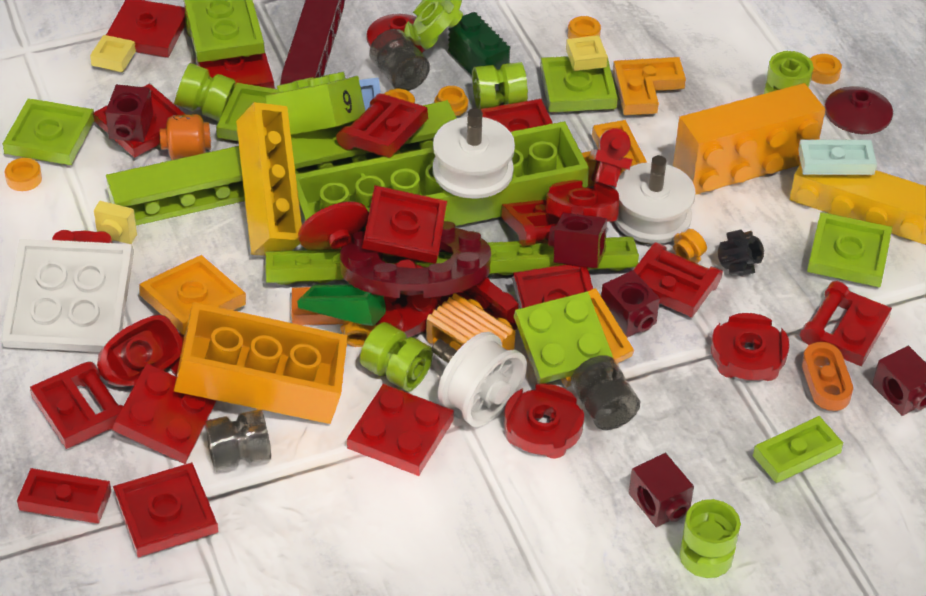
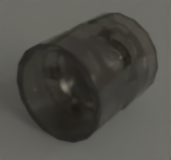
M399 29L387 30L377 36L370 47V59L380 72L384 74L394 89L410 91L421 85L427 78L430 71L429 61L403 31Z
M599 355L583 362L571 376L570 384L582 404L585 405V409L596 427L601 430H612L623 426L640 409L641 402L629 382L626 381L623 372L613 357Z
M261 409L238 413L234 421H231L227 416L205 420L206 438L215 472L237 468L241 460H245L251 465L272 459L269 434Z

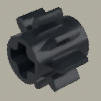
M740 229L727 232L728 241L720 242L718 247L720 264L725 269H729L730 275L738 273L740 276L755 273L754 264L761 263L764 257V247L761 240L753 236L752 231L743 232Z

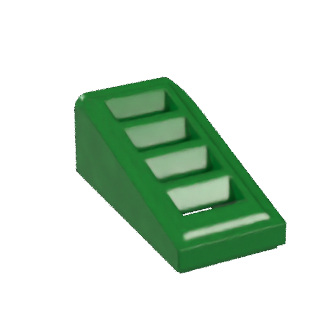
M313 285L297 301L298 308L368 326H374L386 313L384 296L365 292L352 285Z

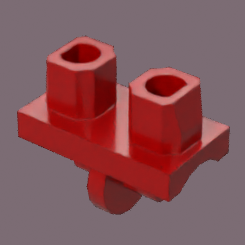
M618 128L606 130L599 139L600 150L591 149L588 160L595 161L596 163L590 181L616 187L621 169L630 170L633 159L624 156L630 150L631 141L625 131Z

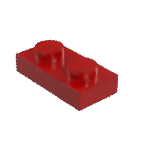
M488 277L479 284L457 293L466 300L473 299L477 301L485 312L496 319L503 318L507 320L512 328L517 330L514 313L518 309L519 303L516 302L512 295L503 292L494 285Z
M30 468L17 503L20 511L99 524L112 492L110 481Z

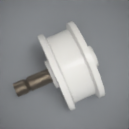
M478 108L470 109L468 117H461L447 122L435 134L433 150L436 157L433 162V175L436 182L447 192L463 198H485L501 192L512 180V157L515 150L514 138L504 125L483 117L482 110Z
M660 155L654 156L652 162L640 163L631 166L630 170L622 172L615 187V190L619 193L618 219L614 221L616 226L628 237L651 244L655 242H671L677 233L680 234L689 229L692 221L691 207L694 204L696 193L695 186L688 175L680 169L666 164V158Z
M492 332L477 334L469 339L458 351L442 339L437 340L432 346V352L448 363L439 382V401L447 408L460 409L464 420L471 426L480 427L486 425L505 410L509 398L522 385L527 369L525 356L517 350L504 349L501 339Z

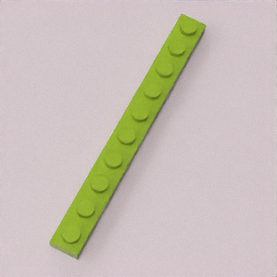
M606 238V251L598 268L588 267V271L590 269L606 268L621 271L626 268L636 267L639 253L634 238ZM548 240L536 241L535 245L522 246L519 241L488 242L491 248L490 273L513 275L514 272L566 265L554 263V248L549 247ZM341 249L266 252V283L289 285L300 281L328 283L332 280H345L340 271ZM439 252L436 263H444L451 258V254L449 252ZM386 253L382 254V261L385 263L396 264L401 260L408 259L422 267H429L433 264Z

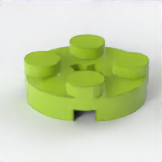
M422 0L413 11L417 16L413 25L408 21L405 26V35L415 45H421L424 49L431 48L437 42L439 35L447 27H454L462 19L463 12L460 10L462 0Z

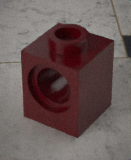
M115 85L105 112L109 139L144 142L153 117L150 88Z
M563 212L557 225H552L549 232L548 245L550 248H554V263L598 268L606 251L607 218Z
M634 270L602 284L601 297L627 338L638 332H645L657 323L660 298Z
M909 345L878 361L872 386L901 416L915 409L922 410L926 408V362Z
M666 452L632 468L628 494L656 528L669 521L676 522L687 514L691 507L694 485Z

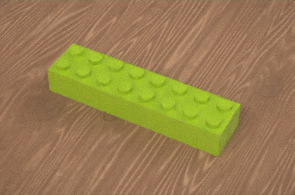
M563 121L512 131L511 134L515 142V150L512 157V180L504 190L485 198H463L444 190L436 182L433 175V162L436 157L433 147L392 155L391 158L380 157L296 174L301 223L303 224L309 217L321 209L341 202L353 201L362 203L369 212L374 186L376 185L447 201L444 221L453 222L458 226L501 217L502 204L547 199V192L549 193V187L555 183L581 180L583 181L582 187H587L589 167L566 122Z

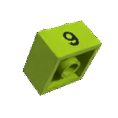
M344 72L277 85V93L265 96L267 104L287 106L291 135L337 127L355 121L365 112L359 77L345 78Z

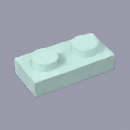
M800 140L798 152L803 175H875L877 162L871 140Z

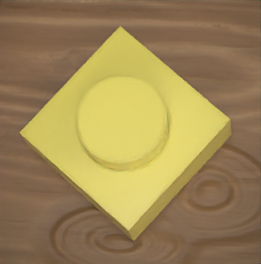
M103 35L90 55L91 65L123 72L136 52L135 42Z
M599 35L566 39V52L574 71L607 67L608 56Z
M104 201L98 202L94 209L97 232H107L113 241L132 244L137 236L134 209Z

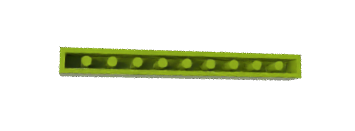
M448 100L423 105L428 109L429 119L393 155L433 147L437 131L447 122L457 119ZM354 121L337 127L291 135L295 174L385 156L357 147L346 150L339 145L336 139L337 133L343 127L350 126ZM239 146L105 175L110 203L134 209L136 226L245 201Z

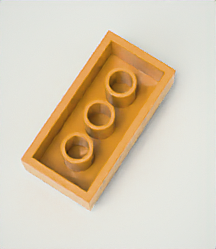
M802 83L679 116L673 166L683 171L692 180L695 186V195L799 166L801 163L798 152L800 140L820 139L826 109L809 87Z
M193 302L184 335L174 391L331 424L342 392L348 335Z

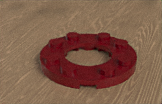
M444 221L439 252H449L451 254V258L444 263H436L424 268L397 267L391 263H385L382 261V252L362 248L365 231L354 233L351 242L348 245H344L340 251V271L343 278L360 290L386 297L400 298V293L404 295L423 294V298L450 295L479 284L490 273L491 248L488 243L481 238L480 233L456 228L455 223L450 221Z

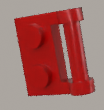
M379 93L370 101V107L350 126L343 127L337 133V142L346 150L357 147L391 158L429 119L428 109L419 104Z
M546 199L502 204L501 218L518 234L519 242L522 246L535 245L536 241L548 240L551 226H556L560 217L546 212Z
M657 242L650 247L634 268L635 273L660 298V304L692 318L711 291L717 288L723 271L716 267L706 268L667 251L666 246Z
M833 281L825 291L826 298L812 321L805 323L802 328L800 337L808 345L816 342L830 343L841 351L844 360L862 367L888 322L892 308L849 291L848 287L842 282ZM839 306L846 309L847 312L834 334L825 332L824 328L836 308Z
M93 362L82 363L30 386L33 400L66 449L112 429L123 405H118L100 379L99 369ZM77 386L87 387L103 411L95 414Z

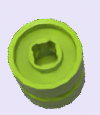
M782 51L773 55L768 65L764 94L802 83L809 87L814 68L812 61L804 54L795 51Z
M522 62L502 64L499 70L494 65L473 67L472 85L476 108L484 109L499 106L500 103L507 105L527 101V78ZM496 84H498L499 90H495Z
M189 63L178 87L174 104L190 111H194L199 107L201 108L202 115L219 121L234 90L236 80L219 74L212 78L209 76L208 69Z
M386 322L377 325L371 331L360 353V364L362 367L378 376L386 375L389 382L405 391H412L423 381L433 360L431 346L414 337L407 338L405 332Z
M707 499L694 503L687 511L679 554L681 563L695 576L717 578L726 574L732 567L741 526L739 515L732 506L723 501Z

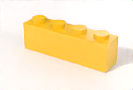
M254 102L240 116L236 124L251 255L266 256V252L292 251L300 244L298 232L302 223L288 108L282 105Z
M800 163L794 174L790 201L833 215L892 227L891 234L926 245L925 185L878 170L875 171V175H803Z

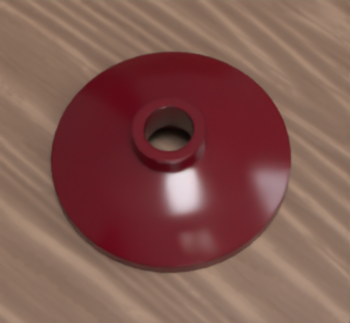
M849 86L837 89L828 96L825 103V113L828 119L838 128L850 133L873 134L880 132L889 126L893 117V108L888 99L879 92L865 87Z

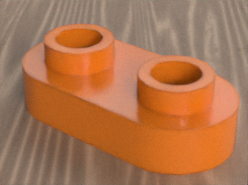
M826 342L810 344L804 351L802 369L814 402L821 408L830 411L846 408L851 400L853 384L841 351L836 346Z

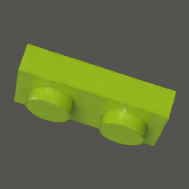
M817 416L755 445L753 457L777 484L840 454L843 441L820 416Z

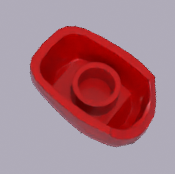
M153 315L122 329L104 345L98 354L97 366L99 372L110 385L116 387L134 386L146 363L165 370L181 355L183 340L173 323L166 316Z

